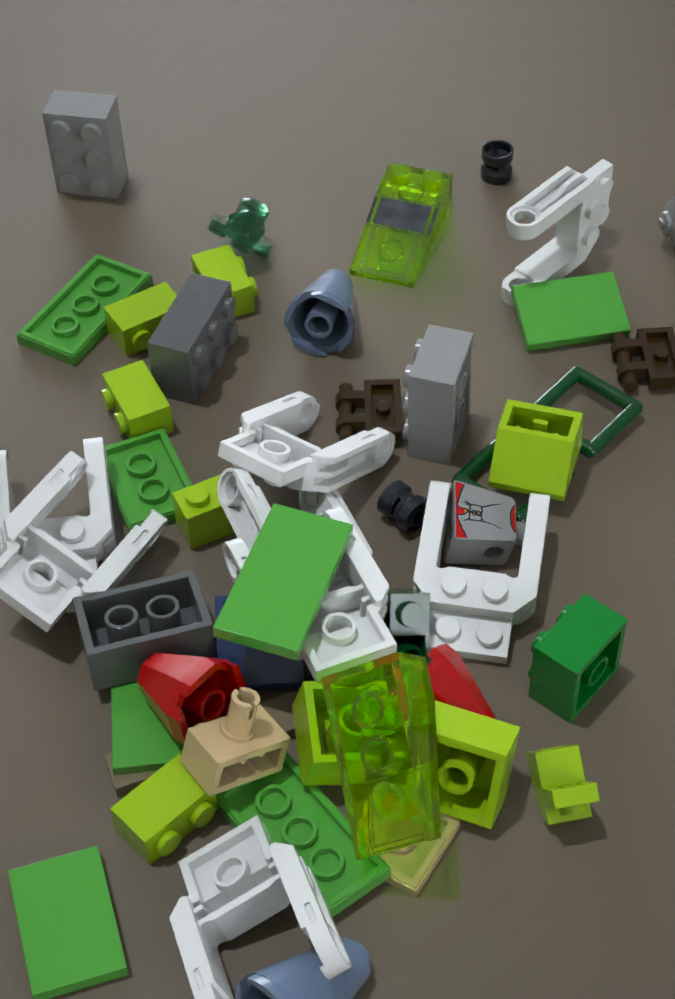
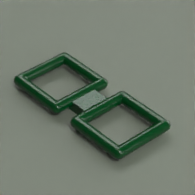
M574 366L532 404L551 407L578 382L621 407L623 410L590 441L583 438L579 453L587 458H594L642 412L643 405L640 401L585 369ZM496 437L453 476L452 483L456 480L486 489L472 479L492 461ZM573 471L571 480L575 476V471ZM529 500L519 509L516 508V521L526 523Z

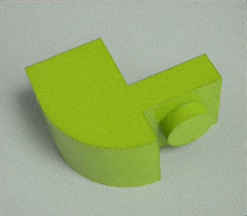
M567 744L526 752L534 794L541 815L547 825L592 817L590 803L600 801L597 782L585 781L579 745Z

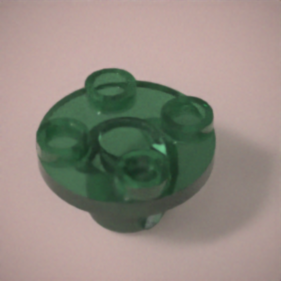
M252 197L241 198L235 212L229 214L228 217L214 214L207 228L210 232L225 238L227 236L231 238L230 245L244 253H248L250 249L252 252L267 258L274 246L268 238L263 236L265 234V222L270 214V210L263 202Z

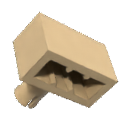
M240 687L239 691L235 689L231 694L227 716L206 723H199L194 727L188 728L180 762L210 797L282 771L291 738L261 706L259 694L251 688Z

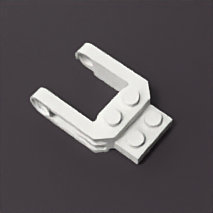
M602 159L583 174L566 166L507 211L506 228L508 234L518 240L534 239L556 222L557 225L555 238L518 265L515 271L503 280L501 296L504 302L514 306L511 296L512 286L563 279L586 260L599 237L600 230L598 226L603 224L609 215V196L613 187L612 163ZM520 219H527L532 221L533 223L521 224L517 223L516 221Z
M297 391L243 412L241 415L242 427L239 428L238 435L220 442L218 456L231 462L236 469H244L263 478L264 482L271 486H287L294 490L329 493L385 465L394 450L395 435L377 427L370 431L364 430L324 449H320L296 437V435L312 427L320 409V405L317 404L313 396Z
M103 437L83 439L85 461L89 463L86 474L90 515H73L45 519L37 527V529L44 530L87 561L93 570H97L98 562L105 560L116 548L108 465ZM0 450V535L5 518L15 509L14 491L7 466V460H10L7 450Z
M73 451L66 454L5 518L0 535V599L45 632H48L65 612H75L73 598L115 589L154 544L168 523L167 518L152 509L141 526L136 524L97 570H93L87 561L44 530L37 529L40 523L76 486L88 467L89 463Z
M227 468L222 472L218 481V500L237 538H243L249 551H251L271 507L260 486L255 485L247 470ZM337 489L329 493L319 492L318 504H316L317 492L299 490L298 502L301 511L318 515L323 511L341 507L372 555V549ZM339 568L335 573L328 592L349 586Z
M431 480L413 577V589L430 593L429 652L434 647L447 643L461 658L507 664L512 626L521 624L535 614L550 495L530 493L518 577L512 578L503 573L450 566L439 568L446 531V510L448 495L451 492V483Z
M335 507L318 514L352 524L341 507ZM354 526L352 537L338 566L349 586L326 594L298 658V661L304 659L316 682L396 655L397 643L383 621L388 609L386 604L388 602L389 584ZM240 537L223 543L225 563L234 583L250 553L243 538Z
M258 815L178 861L189 895L179 898L169 918L194 999H234L217 949L218 945L225 941H231L287 908L290 903L301 930L311 941L323 963L320 970L325 977L331 980L352 967L313 871L310 867L306 866L304 859L298 855L293 845L272 843L266 826Z

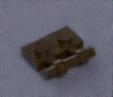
M673 327L637 329L636 339H626L625 334L620 332L612 336L610 350L613 360L618 363L616 369L618 381L623 384L626 392L632 393L638 389V379H646L649 389L675 387V334ZM640 356L641 361L632 362V357Z
M400 379L364 380V390H353V386L349 383L340 384L339 393L335 397V407L339 412V417L335 422L339 441L353 436L357 432L370 431L380 427L395 435V442H403ZM356 408H365V414H354Z

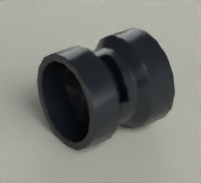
M491 140L482 146L481 158L483 163L481 164L480 176L486 183L502 185L509 182L512 178L511 162L513 161L514 148L509 142Z
M397 480L388 485L382 492L377 503V510L388 519L394 518L400 529L411 534L423 525L427 499L421 495L412 494L410 486L403 481Z

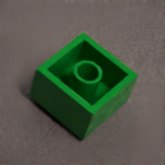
M586 593L574 605L567 604L558 615L556 624L548 632L545 630L541 631L532 643L530 651L533 653L532 665L528 671V677L530 678L528 696L560 718L571 723L618 671L628 619Z

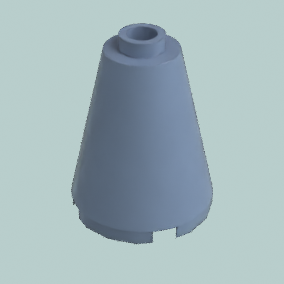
M337 269L324 272L291 301L286 310L284 325L285 329L286 327L291 334L290 339L295 346L312 355L326 356L330 352L337 351L338 353L343 351L351 342L355 331L353 283L345 272Z
M341 937L352 967L331 980L325 977L320 970L323 963L313 948L246 975L236 985L235 999H353L370 976V956L360 942L347 937Z

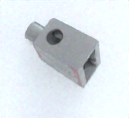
M454 480L447 501L444 563L503 565L507 563L514 546H523L526 525L525 522L516 521V505L513 498Z

